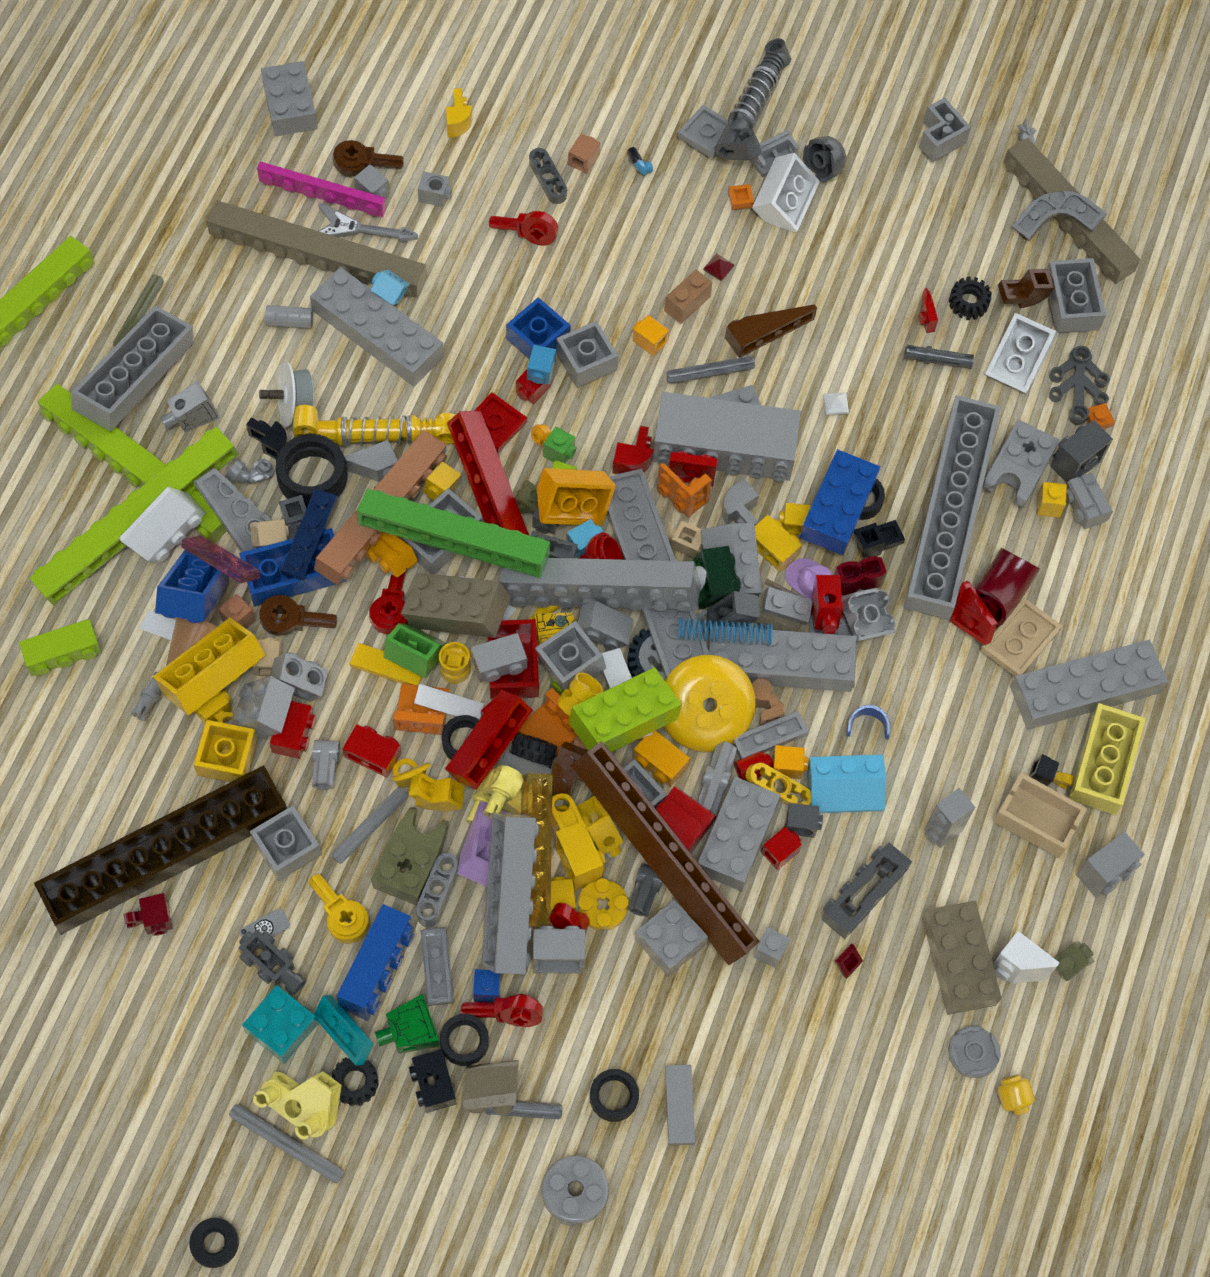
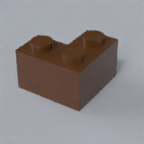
M565 741L560 747L544 793L552 796L561 793L571 796L576 781H582L571 765L588 750Z

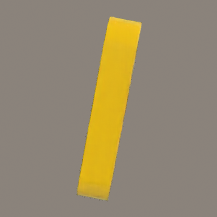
M764 763L752 764L747 768V781L780 794L779 801L788 806L790 803L811 804V791L802 784ZM761 770L760 775H762L765 778H770L768 780L764 778L756 779L757 775L754 773V771ZM777 779L784 783V790L781 793L776 792L774 789V782ZM790 792L794 794L801 793V798H803V801L797 802L798 798L796 796H794L793 794H788Z

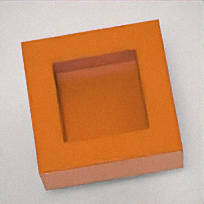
M750 184L729 186L728 194L732 210L753 207L754 199Z
M1106 403L1088 408V424L1095 420L1103 429L1113 427L1115 421Z

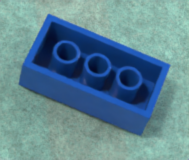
M837 449L805 519L799 538L843 556L876 482L881 466Z
M333 529L325 530L305 581L282 575L281 572L294 538L239 553L254 607L262 605L267 598L274 595L292 597L335 585V583L314 570L316 557L334 537Z
M184 550L157 586L155 613L161 614L166 618L177 617L187 619L191 623L204 622L229 585L231 559Z
M385 904L382 905L336 995L339 1005L346 1012L366 1021L369 1020L371 1015L375 1016L381 1005V1002L378 1000L382 992L387 993L392 983L390 976L394 969L398 970L404 958L401 954L405 946L409 948L414 939L415 933H412L414 926H412L411 916Z

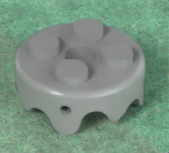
M577 1155L567 1156L559 1159L547 1171L542 1186L543 1201L548 1212L560 1223L567 1226L589 1223L606 1206L609 1192L608 1180L604 1171L593 1160ZM573 1182L580 1183L583 1187V1192L579 1196H572L568 1192V1186Z

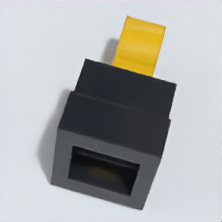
M1044 754L1040 755L1033 762L1029 777L1046 786L1054 782L1063 789H1067L1068 785L1071 786L1074 776L1068 773L1057 772L1059 762Z

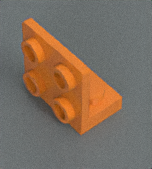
M664 463L659 465L657 489L663 497H668L673 502V506L679 513L683 512L689 518L709 502L712 479L706 473L700 478H694L687 486Z
M401 684L398 709L395 710L393 718L395 730L441 735L445 726L446 713L415 704L419 685ZM432 687L449 693L448 688Z
M551 688L545 693V703L527 718L518 732L540 738L558 746L555 759L562 744L565 741L572 744L578 735L568 723L570 716L559 707L558 698L560 695Z

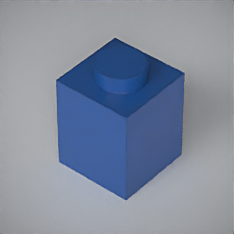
M475 969L474 1002H495V998H500L501 973Z

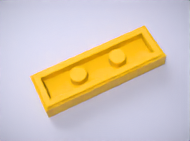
M361 643L357 644L350 661V667L401 684L419 685L423 678L385 659L383 650Z

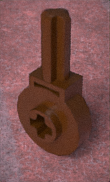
M346 140L339 143L333 152L335 168L347 176H356L369 165L403 168V156L374 153V147H366L354 140Z
M274 595L267 598L262 603L259 611L260 623L263 629L277 636L289 634L293 630L302 631L303 626L334 629L337 624V615L305 611V606L297 605L294 600L284 595Z

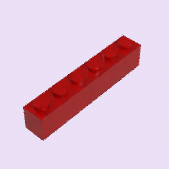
M459 411L447 422L484 522L529 535L481 411Z

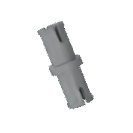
M153 677L146 689H142L140 693L141 698L131 712L134 717L138 714L137 719L142 721L146 720L153 704H156L160 699L159 694L161 690Z

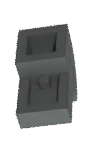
M302 495L279 501L281 514L285 524L288 526L290 539L295 538L306 511Z

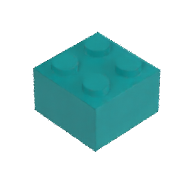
M276 985L242 1026L246 1034L285 1064L317 1027L318 1021L314 1014Z

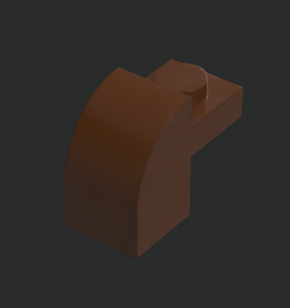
M1028 269L1021 280H1001L998 284L1003 303H1018L1019 308L1038 304L1048 297L1055 288L1048 269Z

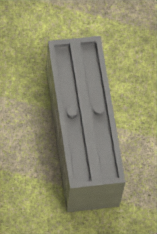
M662 392L653 462L658 464L664 463L668 466L671 452L684 451L690 455L698 456L706 454L713 458H718L716 471L727 472L730 475H749L752 478H772L778 482L790 481L795 462L801 411Z

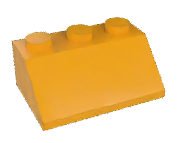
M543 468L537 486L539 520L542 524L581 525L591 519L595 526H602L616 485L604 471Z

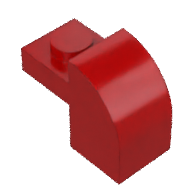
M640 426L636 446L617 442L613 460V474H621L641 468L643 472L648 470L652 464L654 449L650 448L652 437L648 436L649 427Z

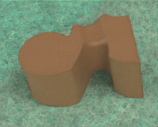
M764 678L754 680L752 686L755 693V707L767 708L761 714L759 726L784 717V704L780 702L777 694H771L772 684L770 681Z

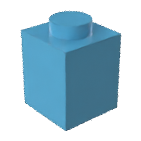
M533 345L527 367V380L537 384H550L556 362V349Z

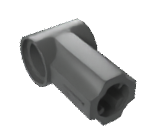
M642 863L635 881L636 886L627 909L633 914L648 917L657 892L659 893L663 883L647 864Z

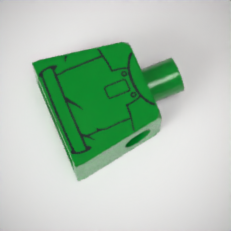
M423 994L388 1012L386 1019L389 1027L375 1032L379 1047L394 1042L397 1052L400 1054L440 1046Z

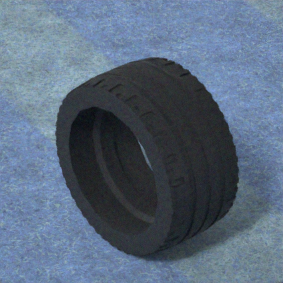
M305 434L294 437L281 448L277 455L276 477L279 488L285 498L289 499L302 495L307 508L314 489L337 495V497H340L347 482L346 460L340 447L328 437L321 436L320 434ZM307 457H321L330 461L335 468L332 476L327 481L316 486L299 485L293 482L288 474L295 463Z

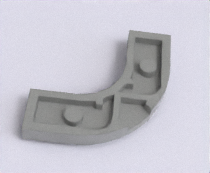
M1071 191L1047 193L1034 200L1012 227L1028 240H1031L1042 225L1051 217L1069 215L1093 232L1107 213L1079 193Z

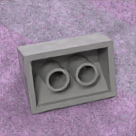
M731 523L702 529L701 541L704 569L706 570L707 600H721L733 591L752 595L762 593L755 524Z

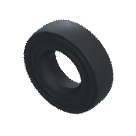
M209 1218L200 1222L192 1231L189 1241L193 1258L199 1264L208 1268H218L229 1263L237 1253L239 1238L235 1228L231 1223L222 1218ZM213 1232L220 1233L225 1240L224 1247L217 1253H209L204 1248V1239Z

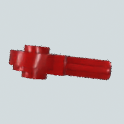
M532 211L527 214L519 213L518 218L490 216L489 227L517 231L518 237H524L531 243L540 246L553 243L559 229L557 221L551 215L542 211Z
M406 571L399 577L391 574L388 589L383 588L381 597L377 598L369 609L370 622L373 628L380 633L390 634L397 624H408L407 619L401 615L405 605V595L402 588Z
M517 994L508 998H495V1002H464L461 1005V1014H470L478 1018H496L498 1023H507L516 1027H533L542 1022L543 1006L538 1000L529 995Z

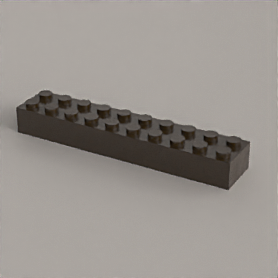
M263 765L36 881L34 885L60 935L247 839L251 836L249 831L287 809V806Z

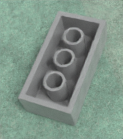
M734 777L698 861V864L710 879L742 892L778 806L780 794Z

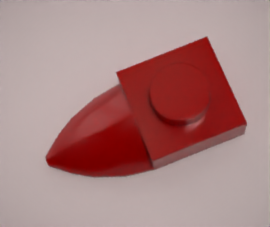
M924 288L922 294L923 309L919 312L920 324L924 325L926 333H932L936 330L938 317L930 291Z

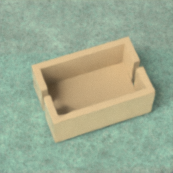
M1021 772L993 822L1053 856L1060 858L1087 808Z

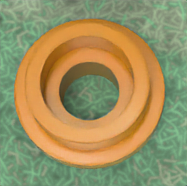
M545 424L533 426L532 440L537 445L543 447V443L550 435L551 430Z

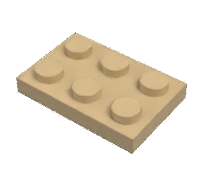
M1024 598L1004 624L994 632L991 643L983 645L980 651L1012 675H1021L1027 671L1063 626Z

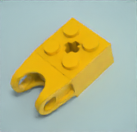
M563 793L553 796L550 800L549 820L555 834V849L568 879H573L574 892L586 887L589 883L602 878L605 871L603 864L606 861L601 849L596 850L593 843L594 840L571 796ZM558 800H565L568 802L569 807L565 805L555 807L554 805Z

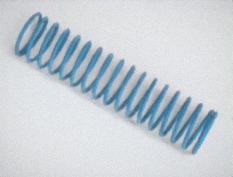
M679 618L678 640L680 639L681 624L682 640L685 637L686 625L688 640H690L693 623V640L695 641L699 623V641L702 639L703 626L705 628V641H707L710 625V640L712 642L716 624V642L719 640L721 626L722 642H724L727 626L729 643L733 625V643H735L739 625V643L742 640L744 627L745 644H747L750 626V643L752 645L756 625V644L758 645L761 628L762 645H764L766 628L768 632V646L772 643V623L770 624V630L768 623L765 625L764 630L762 623L759 625V629L757 623H754L752 631V624L749 622L746 632L745 622H743L741 628L738 621L735 630V624L732 621L729 631L728 621H726L723 629V621H720L718 628L717 621L715 620L712 630V622L709 620L706 632L705 619L702 622V627L700 620H697L696 629L694 619H692L689 630L688 618L685 621L684 629L683 619Z

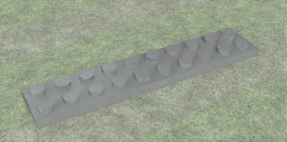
M642 468L610 476L616 488L607 513L624 560L676 561ZM642 609L665 678L673 668L684 660L698 655H710L703 634L701 641H699V623L695 641L693 640V623L690 640H688L687 625L685 637L682 640V624L680 639L678 640L679 618L683 619V629L688 618L689 630L691 620L694 619L696 629L697 617L694 610L682 612L677 609H666L665 611Z

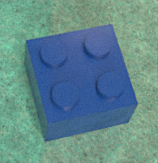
M538 297L506 324V339L530 359L533 345L556 349V338L569 333L571 325Z

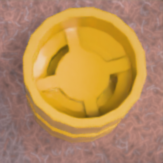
M447 643L439 652L440 674L446 682L451 684L462 683L471 673L470 652L462 643Z
M583 672L578 673L570 682L569 687L558 698L559 707L570 716L573 706L602 693L603 688L594 677Z

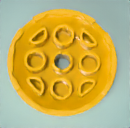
M698 655L679 663L666 677L665 682L682 703L678 719L664 727L669 735L682 746L698 752H714L716 745L721 742L733 745V740L749 729L755 713V693L746 673L734 662L716 655ZM711 697L714 700V706L711 710L706 711L703 703L705 699Z

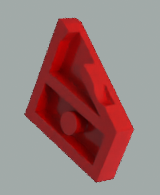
M969 581L962 582L950 622L982 644H990L997 622Z

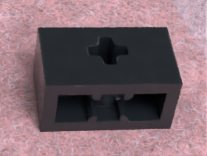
M442 1049L412 1057L413 1066L409 1067L412 1082L418 1081L420 1091L415 1093L419 1107L424 1106L426 1113L457 1105ZM433 1077L435 1081V1086L433 1087L428 1083V1078Z

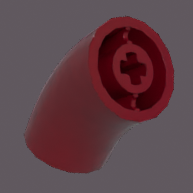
M1000 548L990 567L974 587L996 620V627L1003 625L1012 614L1040 570L1039 567L1003 548Z

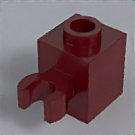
M164 893L140 898L141 911L123 914L127 928L143 924L148 935L159 936L167 933V930L173 929L168 901Z

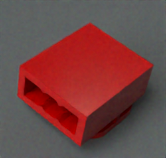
M675 786L656 808V811L690 854L717 818L714 813Z

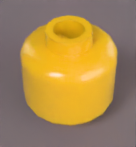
M1020 1074L1002 1079V1084L998 1086L997 1092L1003 1109L1005 1111H1013L1014 1115L1029 1112L1028 1106L1035 1102L1029 1080L1021 1078Z

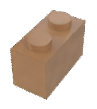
M695 269L666 296L664 311L679 324H682L711 297L713 282Z

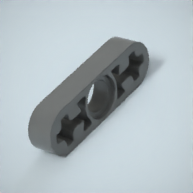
M543 148L533 149L529 154V164L548 200L554 204L563 203L567 199V186L550 155ZM536 157H539V159H543L542 167L540 161L538 159H535ZM550 172L554 177L552 179H545L542 175ZM554 185H555V188H556L557 192H558V193L561 192L560 195H558L556 192L554 193V187H553Z

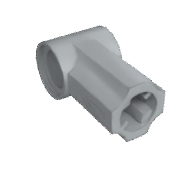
M314 740L312 787L319 790L334 788L336 763L339 762L340 755L339 741Z

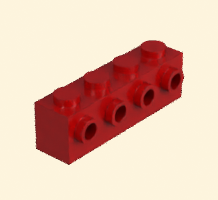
M501 690L448 763L445 770L459 783L477 790L533 710L520 696Z

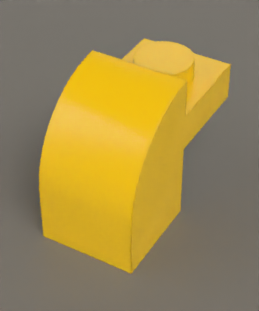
M421 772L411 777L409 796L416 800V806L423 809L435 811L461 810L465 786L452 778L434 780Z

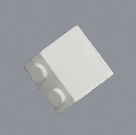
M1017 931L993 963L996 976L1010 983L1046 981L1059 965L1056 959L1019 931Z

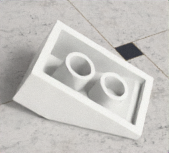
M1015 313L985 375L1027 393L1058 336L1057 331Z

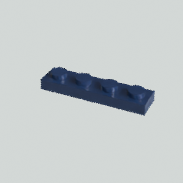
M314 489L281 569L282 575L305 581L338 501L337 495Z

